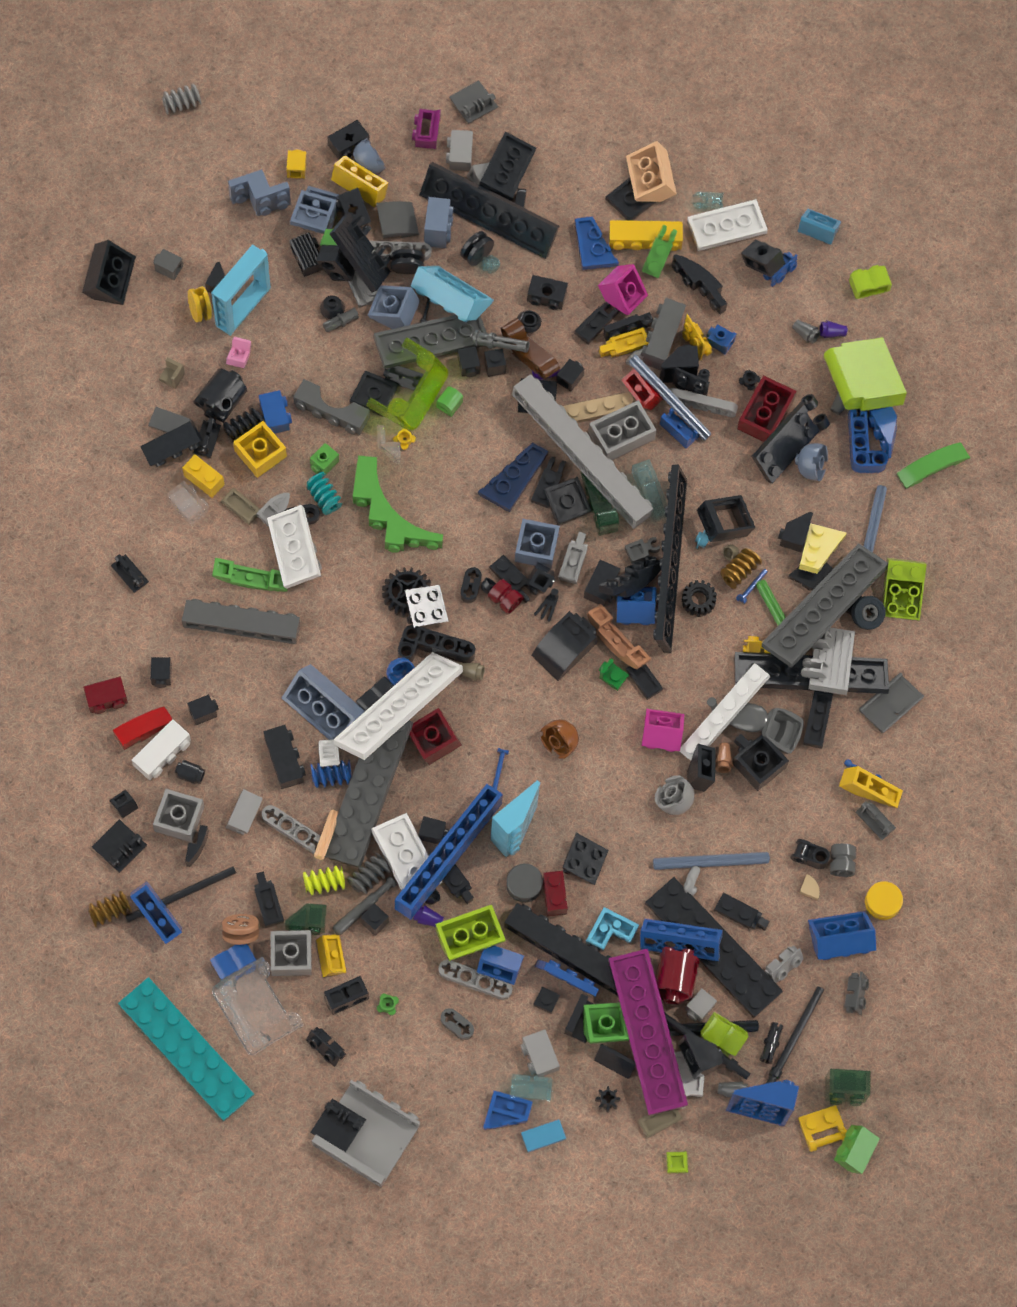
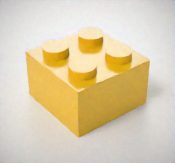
M264 421L233 442L235 453L257 478L287 457L286 447Z

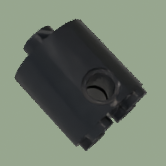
M217 369L193 403L205 411L204 415L207 418H215L224 423L246 394L247 387L237 372Z

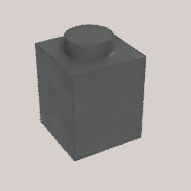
M165 249L160 254H157L153 261L156 272L173 280L176 279L183 268L182 258Z

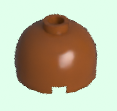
M553 720L541 729L543 731L541 741L544 747L551 754L553 749L559 755V759L567 758L578 746L579 736L577 729L566 720Z

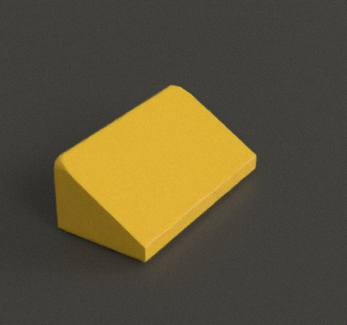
M322 935L316 939L323 977L347 973L340 936Z

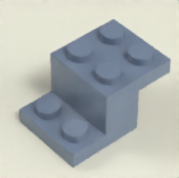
M262 169L228 181L232 204H241L250 199L257 216H266L271 211L277 209L284 210L291 205L288 183L284 182L270 187Z
M308 186L306 191L301 190L290 219V225L324 234L327 228L332 229L338 213L335 197L339 194Z

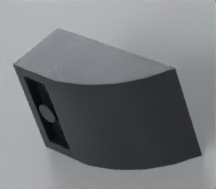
M569 611L544 636L531 656L559 681L598 643L596 637L597 629L584 617L581 618L577 613L573 615Z

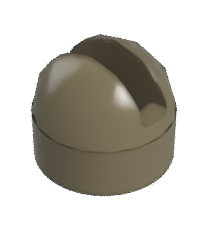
M728 545L723 548V556L728 561L736 558V555L739 553V548L735 545Z

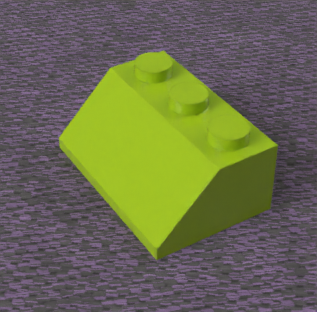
M492 904L436 924L437 936L449 961L506 941Z

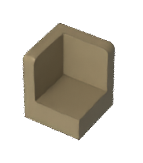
M167 357L165 360L166 368L159 377V381L176 389L185 375L184 366Z

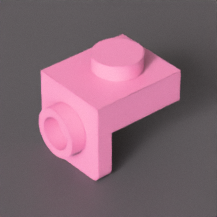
M233 337L232 348L227 356L226 364L244 368L250 356L251 341Z

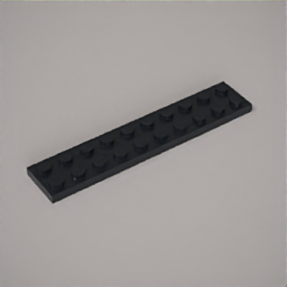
M679 464L672 465L671 472L668 473L670 487L666 492L668 506H665V516L667 519L663 525L665 541H662L661 545L663 558L660 559V569L662 572L658 578L660 593L657 594L656 598L658 611L655 612V621L657 626L653 631V638L663 653H672L687 478Z

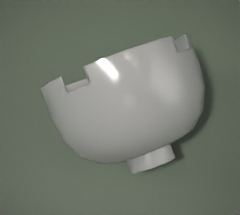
M680 775L667 778L665 780L666 784L663 787H658L655 794V802L662 811L669 815L683 814L694 802V789Z

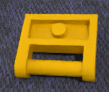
M837 1105L798 1117L810 1152L816 1151L818 1147L839 1140L843 1141L847 1130L844 1127ZM836 1127L839 1131L817 1140L812 1138V1135Z

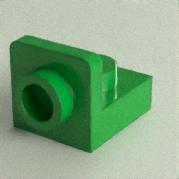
M612 658L608 662L605 661L599 668V679L617 691L629 677L628 673L614 664Z

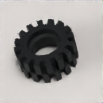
M695 580V583L690 582L689 586L686 585L683 590L682 606L686 608L685 611L687 613L691 612L690 615L697 614V617H700V614H703V616H706L707 613L712 612V609H714L717 593L714 592V587H710L711 584L709 582L706 585L704 580L701 583ZM693 594H704L706 602L701 605L694 603L692 600Z

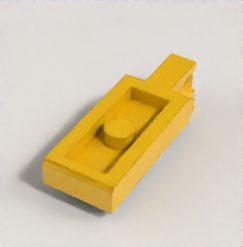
M644 328L611 337L610 340L606 341V345L599 346L598 352L600 357L608 355L617 357L643 349L644 345L648 346L649 342H646L647 333Z

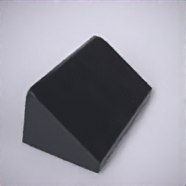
M604 1044L600 1045L594 1058L595 1062L627 1079L631 1077L636 1067L634 1060Z

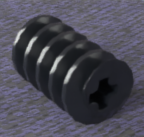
M250 408L249 413L243 412V417L237 415L236 420L230 419V424L224 422L223 428L233 444V438L237 440L240 434L244 435L246 431L251 430L264 420L257 410Z

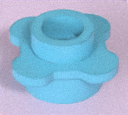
M705 530L703 533L699 532L695 539L697 549L699 546L705 548L709 541Z

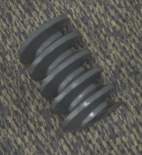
M377 852V858L374 856L370 857L371 863L366 861L364 863L365 868L360 866L358 868L359 873L353 872V878L347 877V881L357 893L363 892L367 894L366 887L373 889L372 881L379 884L378 876L384 879V871L389 874L391 873L389 865Z

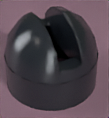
M486 577L481 584V589L485 594H488L496 583Z
M437 889L425 901L426 904L433 905L440 901L441 897Z

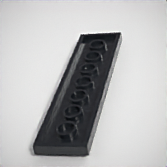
M434 162L429 164L419 193L420 196L426 199L429 197L450 199V206L454 207L453 212L544 259L548 257L560 227L559 225Z
M735 652V685L755 663L770 675V678L761 688L810 690V678L802 676L801 671L805 668L802 664L805 658L811 659L813 655H803L791 668L771 653ZM852 657L848 692L888 694V660L883 658Z
M673 877L651 896L645 904L661 921L723 930L719 960L699 958V961L745 1010L755 1018L782 994L783 990L690 893L684 891V886ZM690 944L685 945L690 950L695 949V947H693ZM704 948L708 953H715V948Z

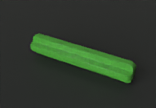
M761 580L757 582L756 587L779 626L786 617L766 580Z

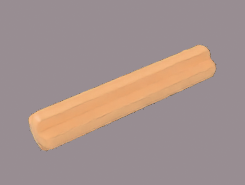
M330 810L314 853L316 859L323 860L336 827V818L339 811Z

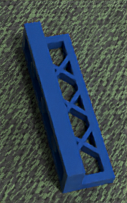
M644 919L640 931V949L662 952L663 947H668L665 942L670 941L676 945L671 948L682 951V949H687L684 945L690 944L695 947L692 950L694 951V956L718 961L723 930ZM646 938L653 939L656 943L648 944L646 943ZM704 948H715V953H708Z

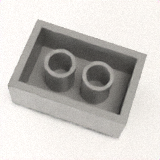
M638 400L589 423L588 433L594 444L602 449L603 454L613 460L655 440L657 430Z

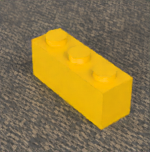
M343 156L334 164L331 178L333 182L348 191L358 188L362 199L373 207H376V203H380L385 199L388 187L387 181L347 156Z

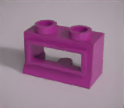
M419 109V114H415L414 125H417V130H413L412 133L415 147L437 149L441 110ZM423 119L431 120L429 136L420 135Z

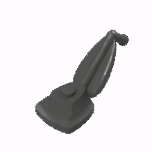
M710 697L707 700L708 706L713 711L718 705L716 699ZM747 703L729 725L746 732L761 731L762 735L771 740L782 753L790 754L794 751L800 740L803 719L785 709L774 708L767 713L762 706Z

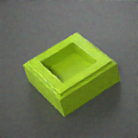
M687 1152L666 1153L667 1174L688 1173Z

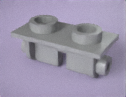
M795 946L788 947L779 955L782 962L774 959L766 966L765 972L772 977L775 983L783 980L793 968L801 964L804 958L800 948L797 949Z

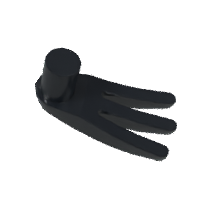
M554 588L551 590V593L534 613L535 616L547 604L540 618L542 620L550 606H552L547 620L548 622L551 621L559 598L558 589Z

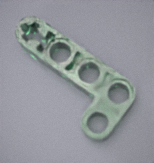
M580 470L586 495H589V505L592 512H594V522L596 528L599 529L598 535L602 536L618 532L619 517L616 508H612V504Z

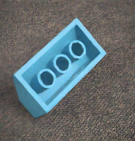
M419 266L411 283V287L416 290L417 294L427 296L432 303L440 304L444 307L445 311L458 315L457 318L464 322L476 320L494 301V299L440 266Z

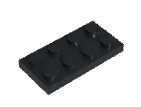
M504 132L479 185L511 201L537 148Z

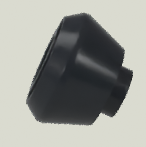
M330 295L321 302L320 312L325 318L332 319L338 313L342 314L345 312L344 302L337 296Z
M532 310L522 311L517 316L523 324L526 334H532L541 327V317Z

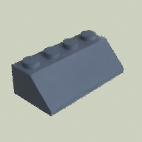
M311 664L297 672L282 696L286 703L329 740L335 739L365 712Z

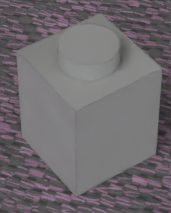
M701 988L686 1006L687 1016L695 1022L697 1020L701 1023L714 1008L717 1000Z

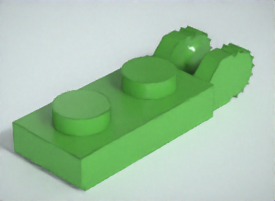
M662 225L658 236L655 237L641 270L656 278H659L677 234V230L673 229L668 241L663 240L662 238L667 230L665 225Z

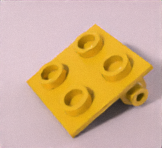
M687 314L682 336L686 342L689 341L690 345L697 346L698 358L701 361L704 354L708 356L712 353V347L706 341V337H703L704 334L699 325L692 322Z

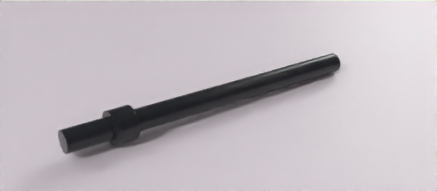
M232 866L161 900L166 906L236 874V870ZM140 909L125 916L128 923L140 917L145 918Z
M817 986L775 1067L771 1068L766 1084L780 1079L785 1063L824 992L823 988Z
M664 1012L669 1026L683 1036L687 1033L697 1036ZM723 1054L725 1068L731 1072L734 1071L747 1080L751 1073L738 1065L739 1062L735 1059H730Z

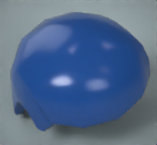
M397 658L388 665L386 670L387 679L395 686L415 667L410 660Z

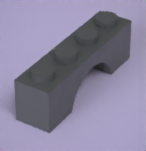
M303 379L293 396L294 404L299 410L312 412V415L316 418H324L336 427L339 425L350 434L356 433L360 435L370 419V410L354 402L344 408L328 406L321 398L320 386Z

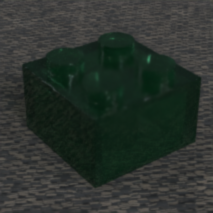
M830 1069L825 1076V1101H830L832 1105L850 1102L852 1106H861L870 1096L871 1071Z

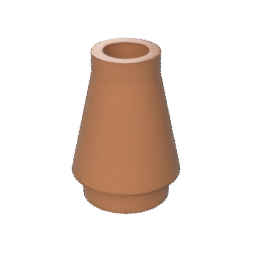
M720 743L715 758V770L720 773H728L733 767L730 744Z

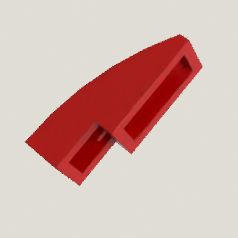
M165 706L125 722L113 729V733L125 750L135 743L143 742L158 733L173 718Z

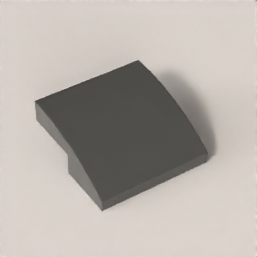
M391 201L376 203L383 238L400 235L401 238L419 235L412 202Z

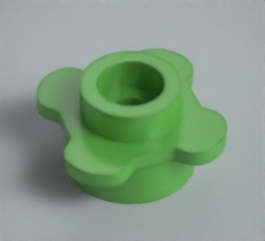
M385 993L381 994L377 1011L379 1013L386 1012L390 1016L396 1013V1004L399 1003L398 997Z

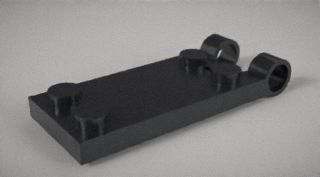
M813 394L805 395L801 402L751 456L767 482L773 484L796 458L801 449L808 445L819 431L829 427L830 421L826 414L817 415L812 422L807 413L818 406V401Z

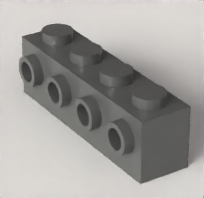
M665 298L664 303L659 304L656 312L659 317H654L651 328H654L653 332L649 331L646 342H649L648 346L644 345L641 356H644L642 361L647 366L661 371V365L668 357L683 316L685 304L669 298Z

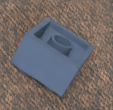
M381 285L372 303L368 317L391 329L408 326L412 322L420 299L412 287Z

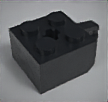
M742 734L735 738L734 742L739 747L737 750L739 753L733 758V765L757 792L787 768L789 760L765 736L761 735L754 741L751 739L748 741Z

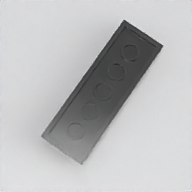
M452 315L374 333L373 338L384 369L458 352V349L474 347V332L480 330L482 333H487L481 315L476 320H469L468 322L458 319V315Z

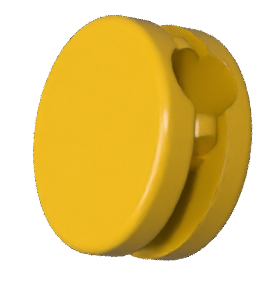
M205 287L189 289L187 293L188 303L194 321L197 323L202 322V314L205 320L212 319L211 302Z
M887 881L877 882L872 885L865 897V907L868 913L879 920L892 919L898 914L903 904V895L900 889L895 884Z

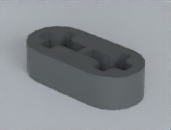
M448 1008L441 1013V1023L458 1038L468 1040L473 1036L474 1027L472 1023L456 1010ZM453 1014V1019L457 1023L455 1024L452 1021L446 1022L445 1015ZM458 1025H461L463 1028L468 1026L469 1034L465 1033L462 1035V1030Z

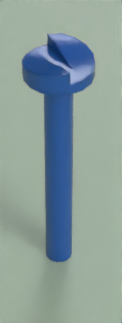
M764 569L743 595H737L736 600H740L745 604L747 602L746 597L768 571Z
M501 748L497 750L500 756L493 783V788L496 790L504 756L509 754V750Z

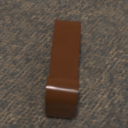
M514 318L500 328L503 337L529 341L530 346L527 353L512 350V354L542 379H546L560 370L557 360L527 336L525 328L518 318Z

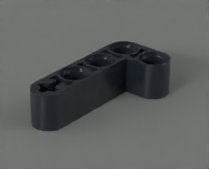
M409 625L404 629L398 646V658H406L410 662H413L417 650L428 653L434 652L442 657L462 663L474 661L476 652L475 645L469 641L423 627H413V625ZM409 634H415L417 637L414 639H410L407 636ZM432 639L435 643L427 644L426 640ZM445 645H452L453 648L450 649V650H447V649L444 648V646H445ZM403 651H409L411 654L408 656H404L401 653Z

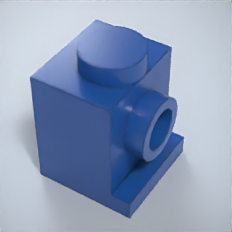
M717 324L715 328L711 327L706 337H708L707 341L711 347L726 355L735 342L737 333H732Z

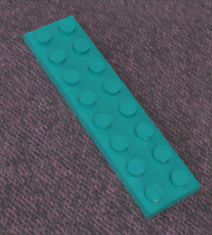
M149 977L118 1003L223 1122L254 1096L252 1090Z

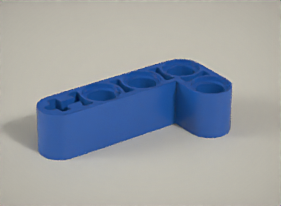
M848 410L851 468L857 473H880L884 471L888 463L886 453L880 450H869L867 410ZM855 426L861 427L862 430L855 429ZM855 443H860L863 447H858ZM856 460H861L864 464H859ZM875 460L882 461V464L876 463Z

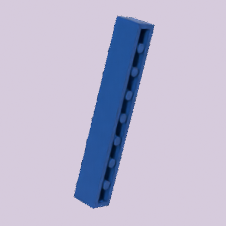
M488 784L484 786L396 897V911L410 920L413 918L502 805L503 794Z

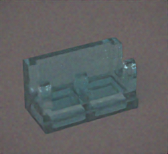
M512 1074L510 1097L551 1101L553 1078Z

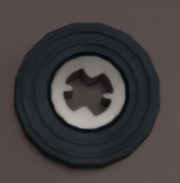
M863 596L857 599L851 610L854 623L859 628L865 630L879 627L886 615L883 603L873 596ZM866 609L870 610L871 616H867Z

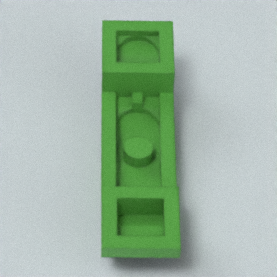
M961 442L955 443L916 460L899 471L897 475L907 489L938 471L970 459V456Z
M215 558L212 577L251 589L287 592L288 588L283 586L279 570L271 569L270 571L235 565L234 561L220 558Z

